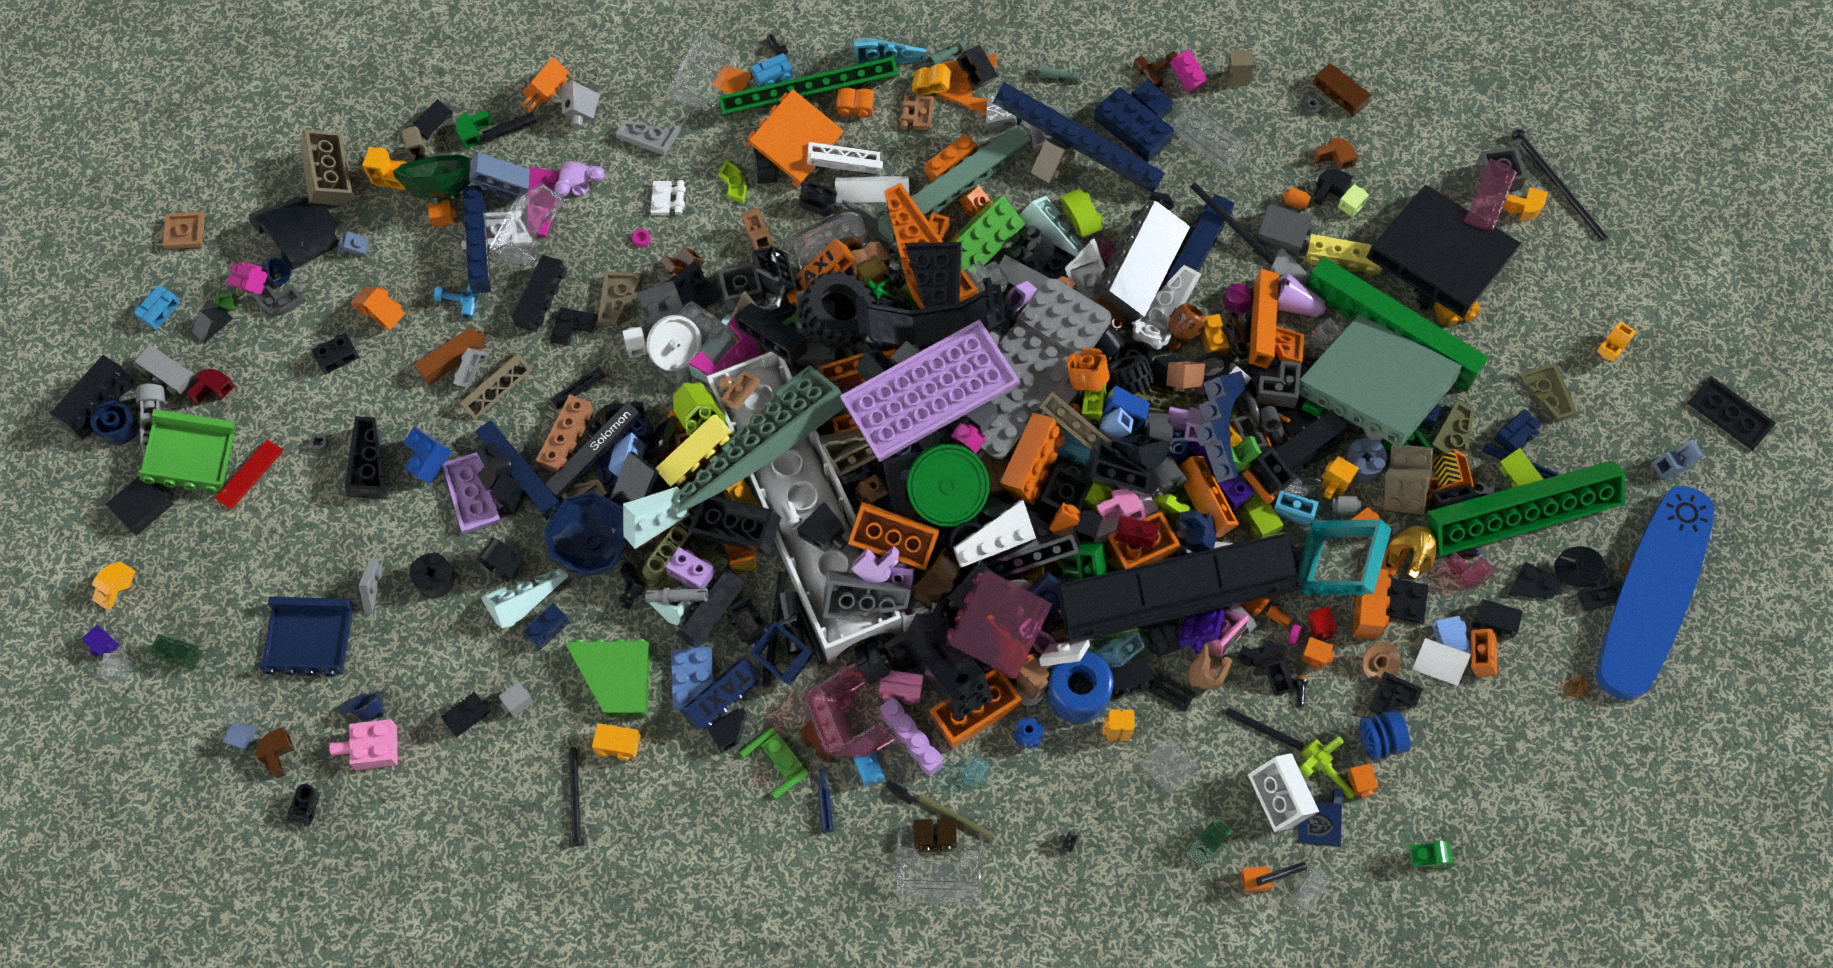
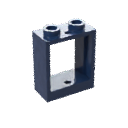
M775 621L764 629L763 632L765 634L760 640L754 641L750 647L752 650L749 653L790 686L815 656V653ZM779 631L803 650L784 674L760 655Z

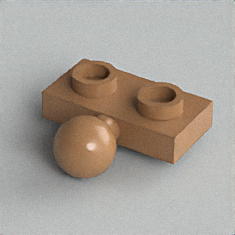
M743 371L735 382L729 376L722 377L719 380V388L726 392L720 399L722 404L737 411L759 385L760 379L746 371Z

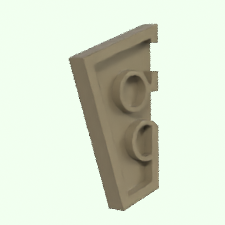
M605 271L598 315L599 324L618 325L643 278L642 273Z

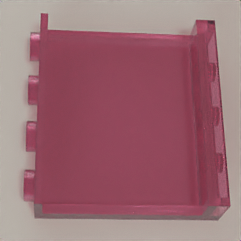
M986 569L981 573H977L973 581L976 585L973 591L967 593L964 599L966 605L963 610L960 609L955 618L957 623L954 629L951 628L947 633L946 639L948 641L946 645L952 646L991 666L1011 679H1016L1052 603Z

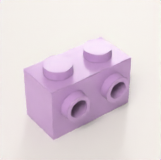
M678 548L666 566L667 575L692 589L705 588L714 576L712 563L706 559L701 560L695 557V554L688 549Z

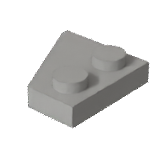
M467 348L462 355L461 365L455 372L453 383L458 386L467 387L480 368L477 365L478 361L482 356L487 357L489 352L481 349Z
M373 558L369 559L359 583L364 612L368 614H373L378 582L382 577V568L379 567L378 559Z

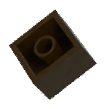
M943 548L928 563L926 570H921L911 587L910 594L927 608L933 602L936 604L942 598L943 592L948 593L955 585L953 581L961 574V567L957 557L948 549Z

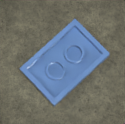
M712 647L671 650L673 710H681L713 682Z

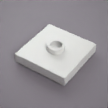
M1089 640L1071 644L1068 642L1049 644L1039 658L1040 665L1050 666L1079 662L1090 646Z

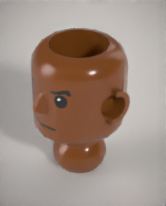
M1183 303L1178 308L1175 307L1169 316L1168 329L1171 332V337L1166 346L1172 350H1177L1181 347L1182 340L1189 341L1200 334L1204 328L1205 316L1197 307L1188 303Z

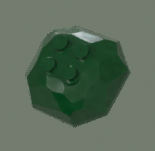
M463 155L432 156L401 164L393 173L394 177L413 196L423 200H431V203L435 204L442 202V199L446 197L448 199L458 198L463 190V186H468L472 182L469 180L470 161L472 159Z

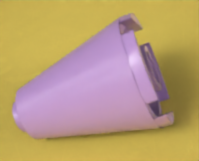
M1285 274L1286 279L1282 278L1278 284L1277 310L1316 318L1319 315L1322 316L1326 309L1325 300L1293 276Z

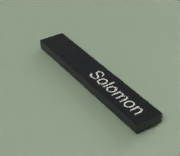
M627 402L545 484L556 497L560 498L642 416L641 413Z

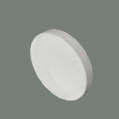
M669 315L663 317L653 325L648 334L647 351L651 360L657 366L668 371H680L689 366L688 362L701 348L700 331L691 320L683 316Z

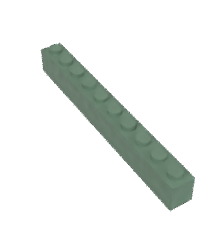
M1015 125L1013 128L1005 130L1001 136L992 139L988 145L979 148L975 154L966 157L962 163L953 166L949 172L938 176L933 183L925 185L920 192L910 197L926 219L929 220L931 213L938 214L962 197L969 189L978 186L1026 152L1030 147L1031 138ZM889 213L883 214L878 221V231L893 245L896 243L890 215Z

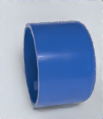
M1086 651L1079 662L1057 664L1051 667L1046 695L1051 709L1060 718L1072 723L1091 722L1100 717L1109 705L1114 685L1113 675L1108 664L1101 657ZM1073 674H1079L1087 678L1092 690L1084 695L1072 692L1068 686L1069 677Z

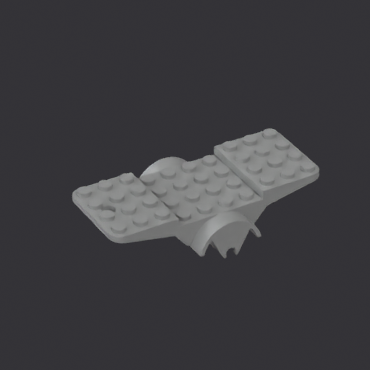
M1049 279L1019 314L1017 322L1006 335L997 330L989 333L1019 378L1020 385L991 400L997 407L998 418L983 433L987 438L979 449L993 458H1006L1018 445L1033 412L1050 417L1039 408V404L1052 391L1069 406L1073 403L1077 404L1082 390L1074 391L1072 389L1066 361L1074 352L1077 355L1081 353L1082 349L1094 348L1110 325L1111 314L1107 309L1061 281ZM958 418L947 424L946 427L954 432L959 423L968 426V423Z

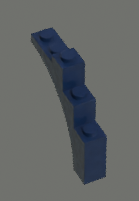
M1242 371L1220 376L1203 383L1209 401L1199 404V408L1205 423L1195 426L1194 430L1200 446H1205L1217 483L1238 476L1230 443V416L1236 398L1248 389Z

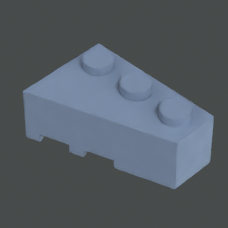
M479 152L470 161L469 180L485 190L489 188L495 191V195L498 197L502 195L508 199L510 204H514L529 188V169Z

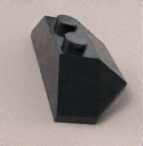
M772 245L752 252L755 271L770 293H777L783 296L796 288L786 252Z

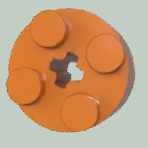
M1085 348L1081 350V353L1075 355L1074 352L1067 358L1066 364L1070 384L1074 391L1091 390L1092 392H1099L1102 390V386L1108 382L1110 375L1107 359L1100 349Z

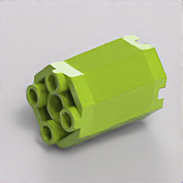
M701 382L683 383L674 392V413L689 436L712 415L717 414L726 424L725 413L712 396V392Z

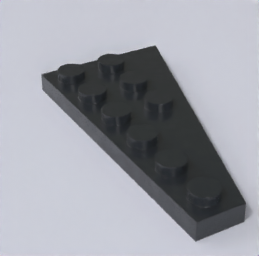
M962 242L904 243L924 309L960 304Z

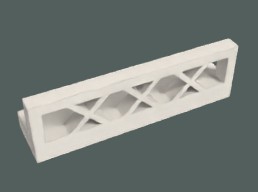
M813 142L808 143L807 165L879 174L883 168V161H880V152ZM812 148L819 149L821 152H814ZM832 151H836L839 153V155L829 153ZM851 153L855 154L857 157H850L848 155ZM867 156L875 157V160L865 158Z

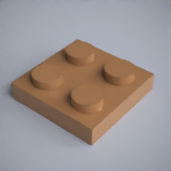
M203 212L166 214L163 247L165 250L202 247L205 214Z

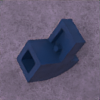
M1197 510L1180 512L1178 520L1189 529L1186 544L1194 552L1214 548L1216 528L1210 514H1201Z

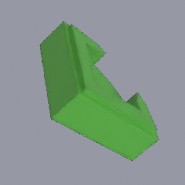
M233 292L214 296L215 301L221 308L230 311L236 310Z

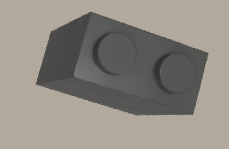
M1269 204L1256 241L1278 250L1284 248L1287 253L1299 256L1300 251H1304L1308 242L1305 240L1306 235L1310 236L1313 228V225H1310L1312 217Z

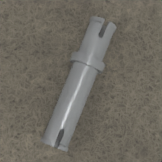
M664 588L663 590H646L648 594H645L647 603L664 602V604H670V602L708 600L706 598L708 597L707 588L674 590Z

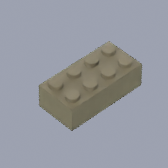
M304 130L299 144L309 203L347 205L352 195L342 134L339 132Z

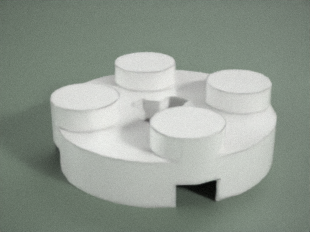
M1141 319L1135 321L1132 331L1134 333L1133 338L1136 341L1148 343L1155 349H1161L1162 346L1168 344L1171 332L1165 331V325L1152 319H1146L1145 322H1140Z

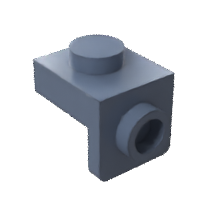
M347 231L343 237L340 236L337 245L340 248L339 254L343 255L346 251L359 256H365L369 238Z

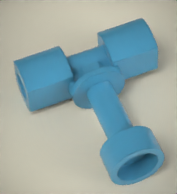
M469 284L467 291H462L461 294L446 292L445 287L436 286L434 301L443 302L444 299L459 301L460 306H462L461 317L473 319L476 309L474 304L475 298H478L480 293L472 294Z

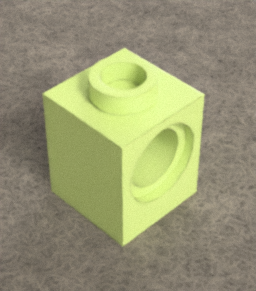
M1354 184L1340 199L1338 208L1353 218L1366 204L1369 194L1363 188Z

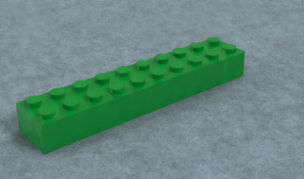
M1325 257L1320 260L1311 272L1306 287L1324 299V304L1327 307L1336 309L1343 317L1354 320L1358 315H1361L1462 365L1459 377L1455 382V385L1460 389L1467 391L1470 389L1489 359L1488 356Z
M1612 460L1428 511V529L1435 536L1436 553L1439 557L1625 505L1626 471Z

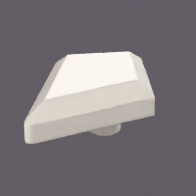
M767 292L766 299L764 300L765 305L759 307L763 310L770 309L771 311L777 309L782 304L785 295L781 296L777 293Z

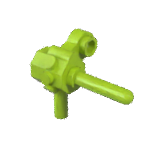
M1336 737L1324 746L1315 739L1302 749L1300 754L1304 760L1298 768L1304 779L1312 773L1315 774L1321 770L1329 775L1348 798L1355 796L1354 791L1334 770L1331 763L1333 757L1330 753L1344 743L1341 737Z

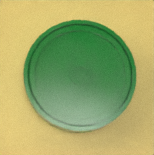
M939 444L926 449L913 461L907 475L906 487L912 506L925 520L939 526H957L974 518L985 505L989 494V477L982 461L967 448L956 444Z

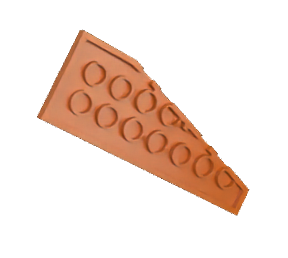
M900 183L885 190V198L908 292L919 308L924 309L904 243H936L943 241ZM962 267L960 302L977 294V288Z

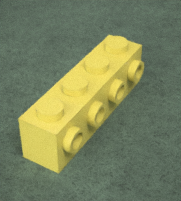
M1311 234L1305 262H1310L1311 265L1317 266L1320 260L1325 257L1349 272L1360 271L1374 276L1376 274L1380 275L1382 267L1366 258L1372 245Z
M717 414L712 415L660 463L656 469L670 486L676 484L680 486L687 479L686 475L690 471L694 473L701 466L700 462L704 458L709 459L715 454L716 451L714 449L719 444L723 446L730 440L729 435L732 431Z

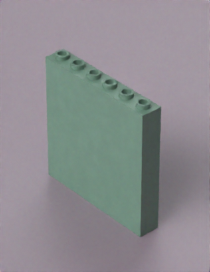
M1358 315L1300 379L1299 395L1328 410L1332 409L1337 415L1401 447L1457 381L1462 365Z

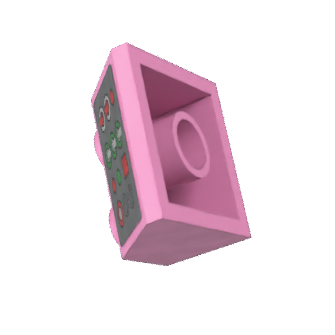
M1224 609L1225 615L1219 639L1205 643L1208 644L1209 654L1221 657L1228 651L1230 646L1247 629L1249 621L1247 615Z

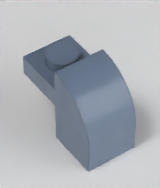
M1689 440L1675 451L1664 453L1651 464L1661 479H1667L1693 467L1692 464L1704 457L1695 441Z

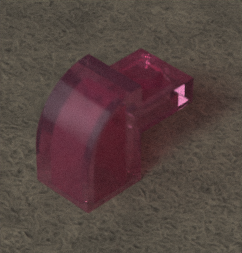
M1455 552L1446 562L1449 571L1459 576L1455 583L1467 589H1475L1482 586L1496 572V569L1482 556L1470 566Z

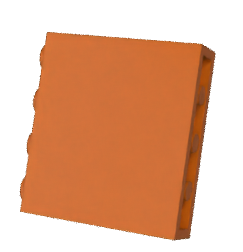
M792 89L789 94L785 93L779 100L781 103L778 107L774 105L770 110L769 118L766 119L764 117L758 125L759 129L757 132L753 130L747 138L749 142L746 147L749 148L752 145L794 179L792 185L798 188L816 167L807 165L808 143L834 145L844 130ZM812 148L814 152H821L819 149Z

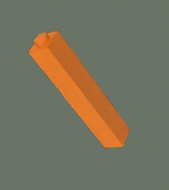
M1261 268L1254 280L1249 363L1267 369L1275 357L1279 274Z

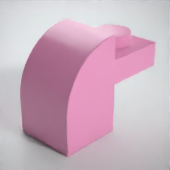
M1126 489L1111 491L1113 498L1105 500L1097 506L1098 513L1103 517L1102 523L1120 514L1140 520L1146 518L1144 505L1134 492Z

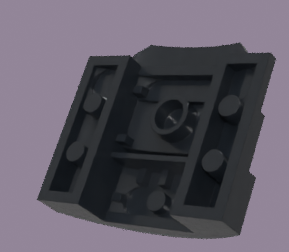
M297 196L284 203L280 202L270 208L264 207L249 214L250 223L260 234L266 232L280 247L281 258L292 270L334 249L338 245L339 240L335 235L337 221L323 204L309 203V198Z

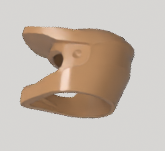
M1204 644L1201 648V653L1198 654L1189 667L1188 681L1190 685L1201 689L1217 690L1224 682L1232 659L1225 657L1210 660L1208 644ZM1221 666L1218 676L1213 678V676L1216 675L1217 670Z

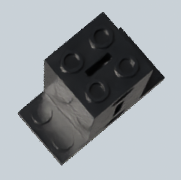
M949 606L951 618L948 625L951 632L942 641L934 644L913 642L908 630L885 643L884 647L894 671L904 672L915 665L952 714L959 720L979 707L986 705L989 701L993 700L985 673L958 641L957 633L963 623L959 611L956 612Z

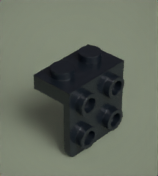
M696 261L667 281H673L682 307L690 316L697 315L721 297L720 292L704 277L701 266Z

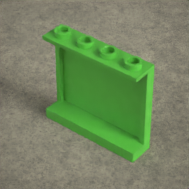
M153 409V423L142 468L138 471L140 480L147 484L161 483L168 487L182 486L188 490L202 489L209 493L220 492L223 489L234 439L235 422Z

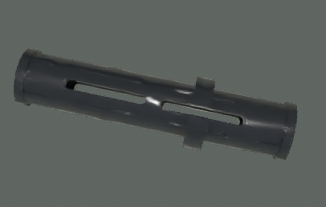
M533 111L520 117H513L514 119L482 131L486 142L516 130H523L522 128L536 123L537 120Z
M597 367L586 376L582 375L580 380L551 398V401L558 409L565 404L569 395L577 396L587 388L588 390L591 389L593 384L605 377L604 373Z

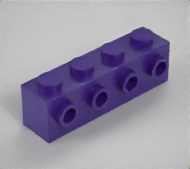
M1189 442L1187 455L1189 457L1203 456L1215 478L1205 446H1200L1199 442ZM1237 472V477L1218 483L1232 512L1250 502L1254 495L1253 487L1243 479L1241 472Z

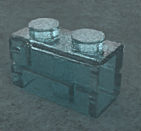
M1137 630L1121 632L1100 648L1098 655L1108 664L1109 668L1122 667L1127 661L1142 651L1145 645Z

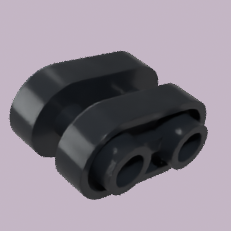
M805 181L801 186L798 204L804 210L824 217L830 216L834 212L837 192L825 185L813 181Z

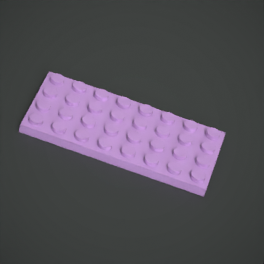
M979 319L842 394L840 398L876 458L881 462L1020 385V380Z

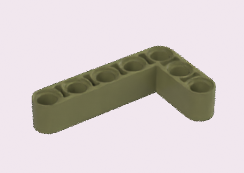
M697 505L689 508V515L674 525L649 557L642 569L645 578L649 580L657 579L678 548H681L692 533L689 532L690 527H686L683 523L691 525L695 513L694 509L697 508ZM672 537L678 538L679 542L675 541ZM661 551H665L668 556L663 555ZM650 565L655 566L657 570L651 569Z

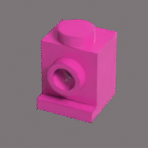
M959 423L951 435L957 443L961 442L963 447L975 454L987 438L979 433V430L970 424L966 426Z

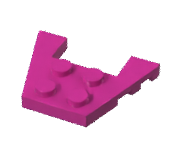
M734 317L727 325L740 340L715 364L711 362L703 351H699L688 364L706 375H712L761 356L755 340L737 329Z

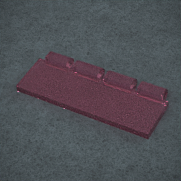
M1490 158L1465 217V223L1483 230L1486 228L1494 230L1498 216L1504 206V200H1506L1517 174L1515 170L1511 169V166Z

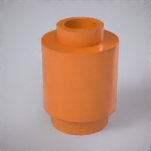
M1291 187L1290 190L1286 189L1282 200H1285L1284 204L1298 210H1306L1311 196L1307 195V192Z

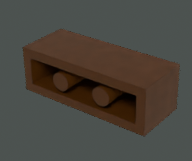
M1331 63L1316 74L1313 82L1317 89L1353 117L1368 105L1371 94L1366 89L1359 86L1352 78L1346 76L1338 67Z

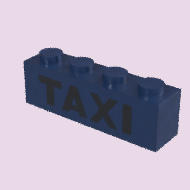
M742 657L680 711L695 730H705L712 725L713 718L717 715H723L728 710L727 706L729 704L738 702L744 696L742 693L745 690L754 688L759 683L758 679L762 675L747 657Z

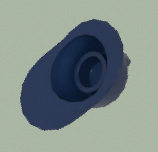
M382 691L361 694L346 700L340 705L338 710L340 713H353L361 721L382 717L384 715L383 703L380 699Z

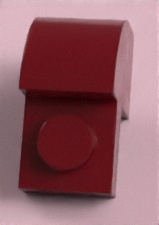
M206 369L195 375L198 382L186 394L198 406L210 392L222 400L235 385L222 372L216 369Z

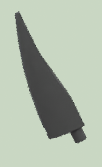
M842 200V203L865 226L876 242L879 241L889 254L894 251L899 255L897 243L892 245L878 231L880 217L853 203Z

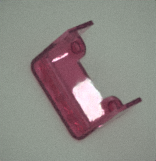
M855 663L810 688L804 696L805 704L822 747L831 757H866L895 740L880 722L853 737L843 711L850 708L854 703L855 697L852 691L867 682Z

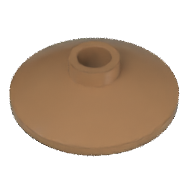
M1377 642L1371 645L1364 653L1362 659V668L1365 675L1375 682L1380 681L1384 671L1395 676L1401 664L1398 649L1388 642Z

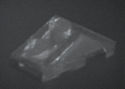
M1292 472L1296 479L1284 489V492L1305 496L1308 493L1314 492L1315 488L1320 489L1322 480L1303 477L1299 473Z

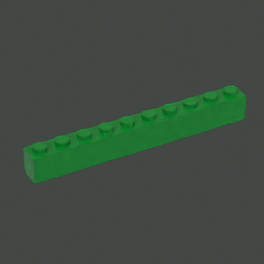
M893 56L718 96L723 117L780 104L779 100L785 93L789 94L792 89L803 98L837 91L839 88H850L897 77L898 71Z

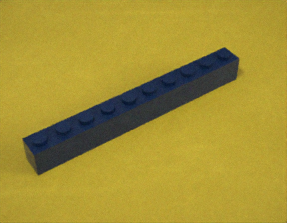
M1003 82L992 102L1150 192L1157 189L1165 174L1160 169Z

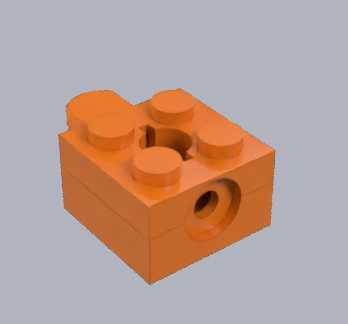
M552 57L522 91L527 98L521 106L524 108L532 100L533 103L527 109L530 112L535 105L547 104L568 80L566 75L569 71Z

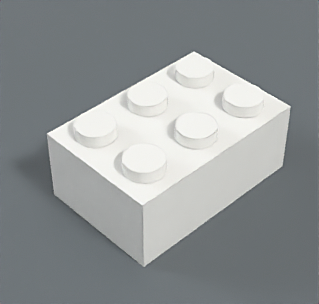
M1292 753L1276 756L1248 774L1274 832L1293 828L1319 812Z

